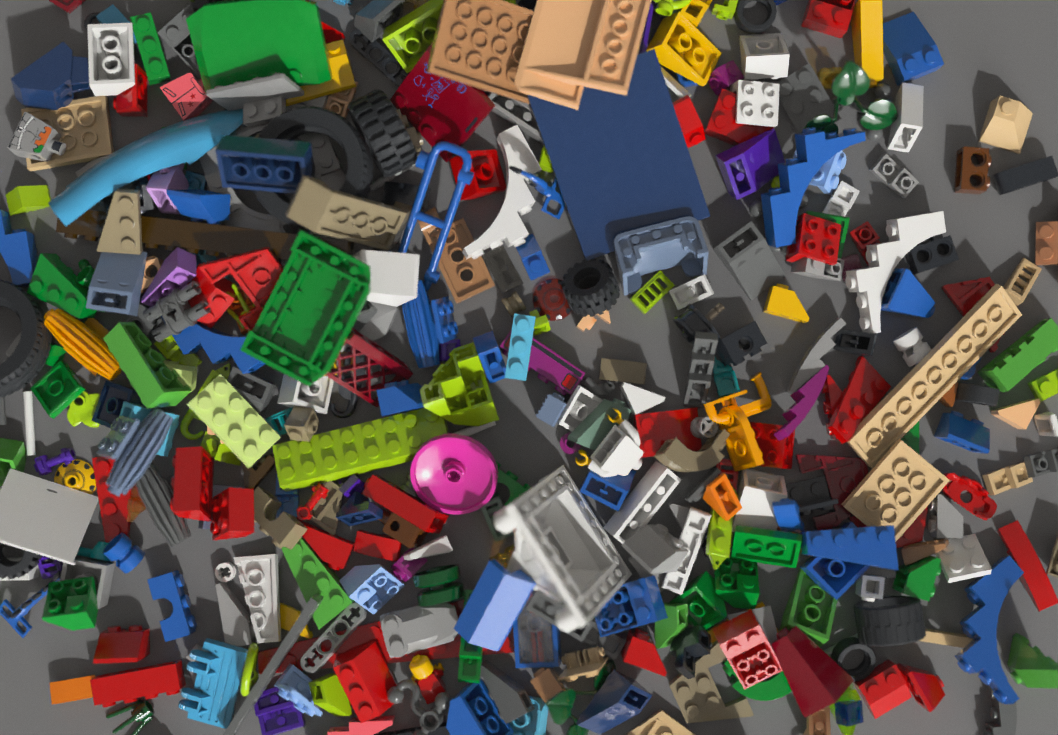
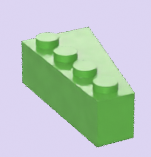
M1052 318L1041 320L977 373L988 387L1000 389L1002 393L1009 391L1036 366L1043 363L1050 353L1058 350L1057 324Z
M119 322L103 338L108 345L109 351L113 353L119 363V367L125 372L131 386L135 388L146 408L176 406L192 391L188 385L183 386L178 380L180 376L175 370L170 371L163 363L165 358L162 354L152 350L150 347L152 345L151 341L134 322Z
M303 537L300 538L292 550L284 546L281 548L306 603L316 593L323 596L322 602L313 614L318 629H321L354 602L341 585L338 575L332 568L327 566L328 563L324 562Z

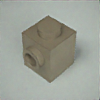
M294 406L284 426L290 440L310 442L320 422L314 408Z

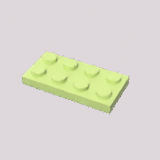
M221 374L187 404L247 468L251 467L281 438Z

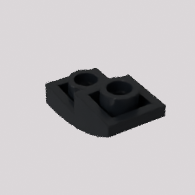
M385 182L381 202L386 205H394L397 201L413 206L419 185ZM427 188L421 209H427L430 188Z

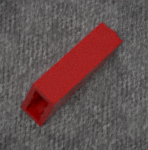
M372 475L364 484L365 489L362 494L425 532L440 534L450 516L447 513L433 509L420 498L403 491L397 485L380 476Z

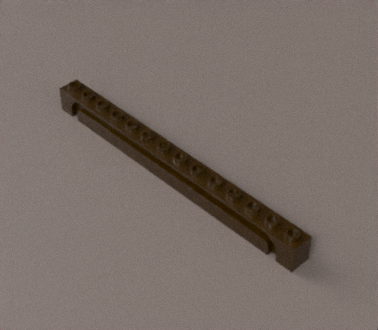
M87 210L68 226H65L57 217L56 232L64 233L65 238L78 239V235H82L84 240L97 241L98 237L101 238L108 212ZM141 216L142 243H145L144 247L158 249V245H165V250L174 251L177 247L185 248V251L198 254L199 250H206V255L219 256V252L227 253L226 257L268 247L281 264V260H289L293 252L291 248L298 234ZM315 237L353 256L354 242Z

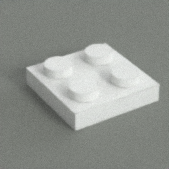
M976 534L965 535L963 538L948 539L949 544L947 547L935 553L936 557L941 559L942 570L948 583L991 574V566Z

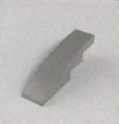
M841 317L835 319L807 350L786 389L789 394L794 393L825 366L820 358L836 345L831 337L846 325Z

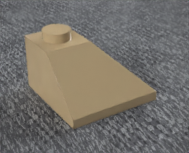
M1001 95L990 103L979 142L1020 154L1033 113L1020 101Z

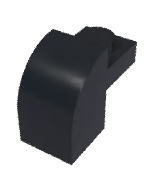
M700 625L687 628L672 641L669 652L676 658V670L687 679L695 677L696 658L711 653V635Z

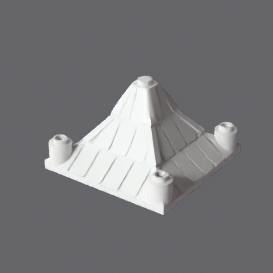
M564 465L541 478L534 487L494 515V524L498 530L507 533L515 528L517 529L515 530V551L506 569L510 573L521 569L536 582L533 590H541L558 603L562 602L565 607L556 613V624L566 632L578 626L581 628L587 625L632 575Z

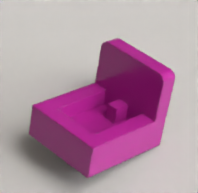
M731 60L716 68L711 73L707 82L714 93L719 95L722 88H729L736 81L742 80L744 76L734 60Z

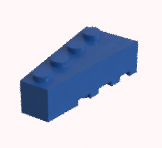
M894 525L800 532L802 534L801 552L804 555L899 570Z

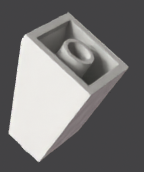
M361 250L352 256L371 266V292L366 301L398 307L417 298L420 255Z
M750 468L741 470L737 495L742 509L733 516L732 531L735 532L736 525L777 531L778 523L773 511L772 502H778L780 499L787 498L788 496L784 476Z

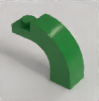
M728 659L723 661L725 664L722 667L730 678L734 675L729 683L740 694L748 698L770 701L784 697L792 692L783 671L744 690Z

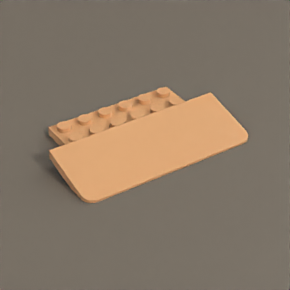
M537 0L515 77L516 88L522 93L576 110L579 108L584 86L627 95L652 0Z

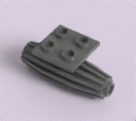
M151 462L144 475L135 485L153 523L172 547L191 537L186 518L177 516L170 507V500L174 497L171 480L175 473L165 478L154 463Z

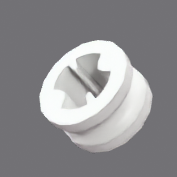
M223 562L215 569V576L221 582L230 581L236 575V567L231 562ZM228 567L230 569L228 572H231L230 576L226 575L223 577L221 575L223 573L221 568Z

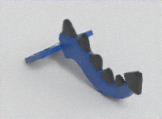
M509 166L511 171L528 178L529 184L546 197L541 211L556 219H560L566 205L562 194L555 191L558 183L556 177L550 187L543 179L515 166ZM551 199L560 204L556 215L546 209Z
M62 570L57 571L50 582L59 581ZM49 583L17 609L7 599L0 605V615L22 638L32 629V626L23 616L47 595ZM4 605L12 612L10 617L3 610ZM18 621L26 627V632H23L18 627Z

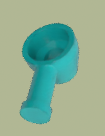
M98 541L93 549L79 547L76 556L112 562L102 553L108 544Z

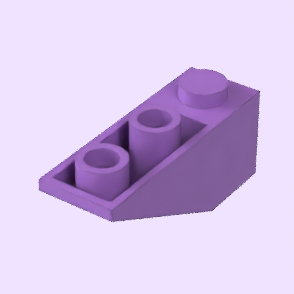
M177 247L164 260L142 297L141 303L152 307L156 304L157 299L167 296L173 289L185 287L196 276V255Z

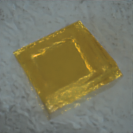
M821 68L816 75L824 89H832L833 80L842 68Z

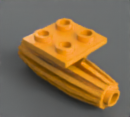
M59 308L55 310L50 309L45 314L44 325L63 346V349L94 376L99 374L111 381L122 372L118 361L113 353L109 351L108 345L103 339L110 331L95 318H88L83 323Z

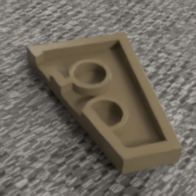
M116 189L96 252L141 255L143 250L140 191Z

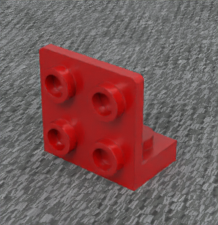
M805 213L799 215L796 221V243L787 246L786 261L795 262L806 257L830 265L837 264L841 225Z
M749 422L754 430L758 448L762 452L764 464L758 466L792 469L795 430L788 437L779 441L774 434L783 425Z

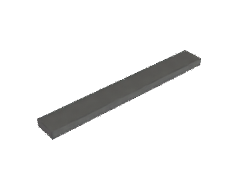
M316 593L310 598L223 735H236L322 602V595Z

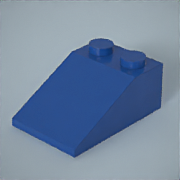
M914 11L883 23V53L897 86H900L902 82L907 83L935 72L944 65L936 43Z

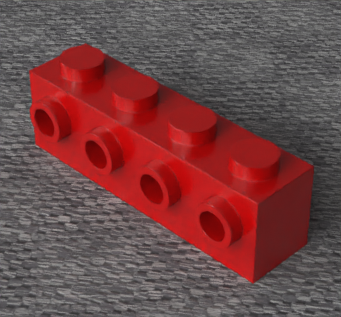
M182 660L97 675L90 679L94 706L102 704V707L116 705L117 701L122 700L124 703L135 702L138 697L145 696V699H152L158 697L159 693L166 692V695H174L179 693L180 689L186 685Z

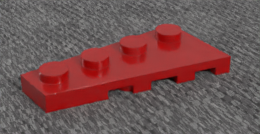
M101 456L92 458L105 542L107 543L122 532L130 537L132 512L130 508L133 490L131 488L126 495L120 494L119 497L107 491L109 486L105 483L115 460Z

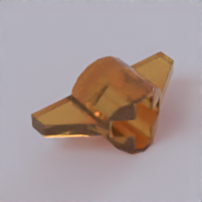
M133 487L127 505V522H133L146 509L137 488Z

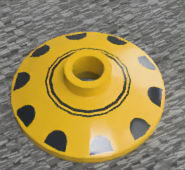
M75 459L71 464L66 465L63 463L55 473L54 483L91 495L96 489L94 469L86 461ZM72 477L76 479L75 485L70 483Z

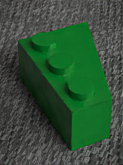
M40 253L27 293L77 318H95L97 310L86 308L89 288L83 287L76 282L77 276L74 274V271L67 267L57 254Z

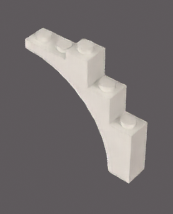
M518 125L498 134L497 142L502 151L506 167L504 202L490 228L463 249L466 259L472 257L474 260L482 256L484 250L490 247L492 250L498 248L503 244V240L507 247L514 245L516 248L526 242L525 239L529 235L519 216V213L522 216L532 210L531 207L535 203L525 183L529 184V179L511 171L509 166H515L537 177L542 169Z
M943 211L886 220V234L889 237V241L866 245V259L869 267L846 271L845 282L849 292H857L856 303L860 311L859 324L862 332H881L880 312L882 297L892 272L905 254L917 244L932 236L946 232Z

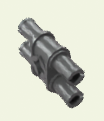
M196 281L190 282V284L181 289H173L170 294L160 297L155 305L143 311V316L149 314V316L144 318L149 323L160 316H163L166 322L152 331V335L159 334L154 337L156 341L161 342L172 334L179 335L182 330L189 326H194L199 318L211 312V307L205 309V307L209 306V303L204 300L192 308L188 302L190 298L201 293V288L195 289L200 286Z

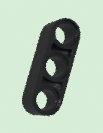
M1049 156L993 175L999 195H1003L1058 177V171L1053 156Z

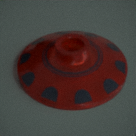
M552 278L541 282L533 294L535 310L537 309L540 316L546 315L550 321L562 320L572 312L563 293L561 285L563 280ZM552 295H556L558 297V301L556 303H552L550 301V297Z

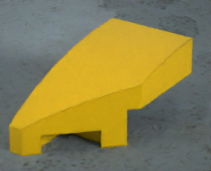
M280 603L281 628L290 631L301 611L285 603ZM306 625L300 636L310 639L313 637L312 631H309L308 625Z

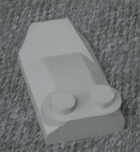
M447 602L429 606L415 605L380 615L381 629L390 658L402 657L405 654L452 642L458 635L453 629L458 621L456 608Z

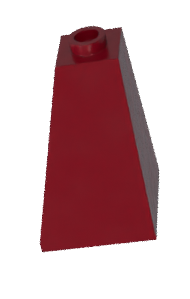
M797 626L789 630L785 627L776 634L777 639L771 645L803 716L806 718L837 702L854 681L853 678Z

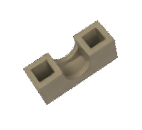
M258 486L254 491V522L260 525L259 529L264 534L270 535L273 538L271 541L277 547L282 548L284 546L292 550L308 529L295 516L284 511L276 519V512L282 503L270 491Z

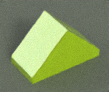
M48 185L17 186L7 193L6 200L9 213L13 216L50 207L48 202L51 201Z

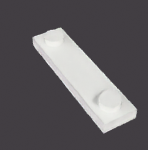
M690 507L679 540L683 542V546L689 552L676 572L666 573L662 588L680 595L683 594L710 521V513Z

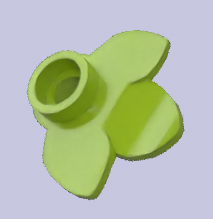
M83 391L78 396L83 399L82 404H77L75 400L69 404L70 408L67 412V419L73 427L81 422L89 427H99L100 424L93 422L92 418L101 394H88L86 391Z

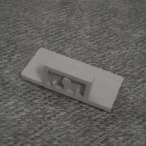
M275 73L265 78L257 77L251 81L235 82L233 85L216 86L214 89L206 90V95L228 111L243 108V124L247 127L269 123L276 116L286 112V99L304 96V90L284 74Z

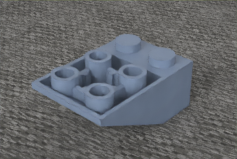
M101 252L89 285L86 308L137 316L147 252H142L141 255Z

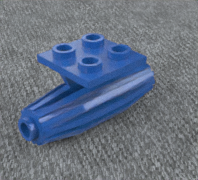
M418 280L417 298L402 304V312L409 345L418 368H425L440 364L439 342L445 343L457 338L458 326L453 320L452 313L454 312L452 301L449 300V296L430 301L423 281Z

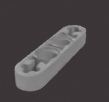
M351 603L302 656L300 661L302 669L308 673H315L320 670L365 620L367 615L366 609L358 603ZM360 608L359 613L361 615L360 617L354 616L350 620L352 623H354L351 626L347 621L344 620V618L347 617L348 619H350L353 616L352 610H358ZM339 624H345L347 627L346 633L341 636L337 635L336 627ZM325 640H330L332 643V647L328 652L321 650V644ZM315 650H317L319 654L324 656L322 659L320 657H317L314 660V663L316 665L314 667L309 666L307 668L309 664L307 660L309 658L314 659L317 656V654L314 653Z

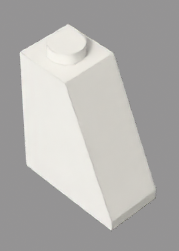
M902 82L895 97L894 105L898 118L891 124L888 149L909 153L923 127L924 86Z

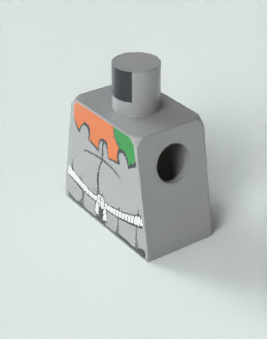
M24 112L7 148L16 156L48 162L53 153L63 155L66 151V144L59 141L61 135L53 127L28 112Z

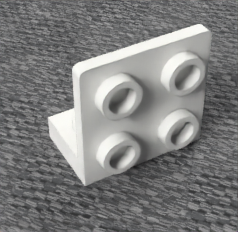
M738 80L732 84L730 92L737 94L735 122L737 124L776 127L778 125L780 84Z

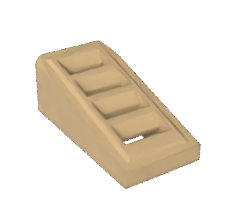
M1026 258L1021 259L1003 287L1016 306L1025 300L1042 270ZM1022 269H1026L1027 271L1031 272L1032 275L1027 274ZM1014 283L1017 284L1018 286H1020V287L1023 288V289L1021 290L1020 288H1018L1017 286H1015Z

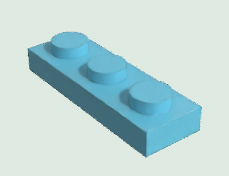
M514 314L505 378L527 380L535 316Z

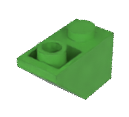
M664 602L668 618L655 621L654 640L656 649L670 646L672 641L688 626L687 603Z

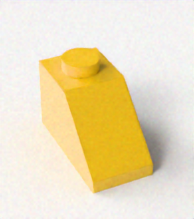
M777 283L776 286L769 288L763 312L801 323L809 321V316L796 293L788 290L789 286Z

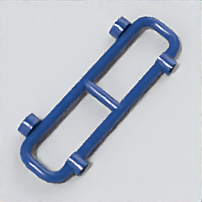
M445 141L435 144L430 153L421 150L415 166L423 169L424 172L397 252H407L417 219L441 228L429 267L424 276L423 283L427 292L432 283L437 284L440 272L436 270L465 184L470 185L474 177V172L470 171L472 159L469 152L461 146ZM446 150L461 156L463 165L458 174L457 183L445 219L442 220L423 213L420 209L438 155L441 151Z

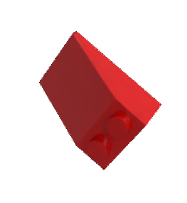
M722 88L704 130L706 135L736 146L774 128L737 124L735 122L737 94Z
M697 408L633 415L635 429L638 431L641 441L639 448L643 451L641 458L654 456L663 443L672 438H677L685 447L692 451H698L702 447L701 438L694 437L690 430L692 420L698 417Z

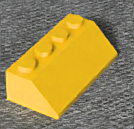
M343 40L326 44L332 79L320 84L299 86L304 90V96L286 99V106L356 87L350 59Z

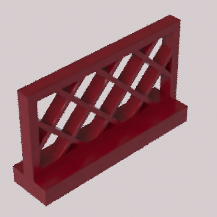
M352 327L344 345L346 343L351 345V352L339 353L336 359V368L331 369L326 374L330 379L378 408V396L376 399H373L371 391L384 389V384L400 382L403 378L409 380L413 372L405 362ZM366 355L365 362L356 363L355 356ZM351 357V365L341 367V359ZM380 364V371L370 373V366ZM366 367V374L356 376V369ZM351 370V378L341 379L342 372ZM385 375H396L392 381L385 382ZM380 377L381 383L371 386V379ZM366 380V387L356 388V382Z

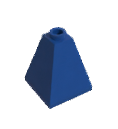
M895 268L887 282L882 297L881 310L919 318L931 317L935 311L934 300L910 270Z

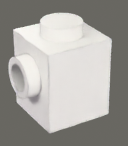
M862 574L856 580L855 594L864 601L874 602L875 599H883L885 577Z

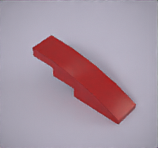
M1017 520L999 528L997 532L1008 549V556L1010 555L1024 572L1019 579L1038 612L1058 604V598L1019 521Z

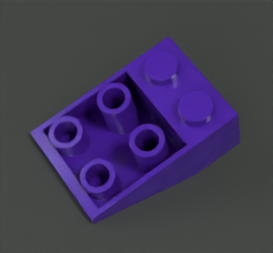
M774 128L715 155L727 191L736 200L760 189L779 173L778 164L785 163Z

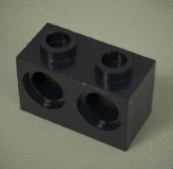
M942 234L930 238L931 242L926 244L921 242L905 254L911 273L915 275L959 260L951 235L943 237ZM938 245L944 248L943 255L937 252ZM918 251L924 255L923 262L917 259Z

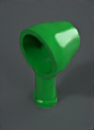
M82 259L78 263L81 271L76 277V282L83 287L89 288L95 269L90 266L88 260Z

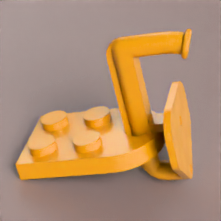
M761 372L750 378L757 387L760 396L759 400L738 407L735 397L748 393L746 389L703 404L709 419L718 423L720 429H725L730 434L726 439V448L735 472L764 464L762 452L755 440L754 430L747 418L748 416L768 410L772 406V401ZM722 402L723 408L717 414L714 404Z

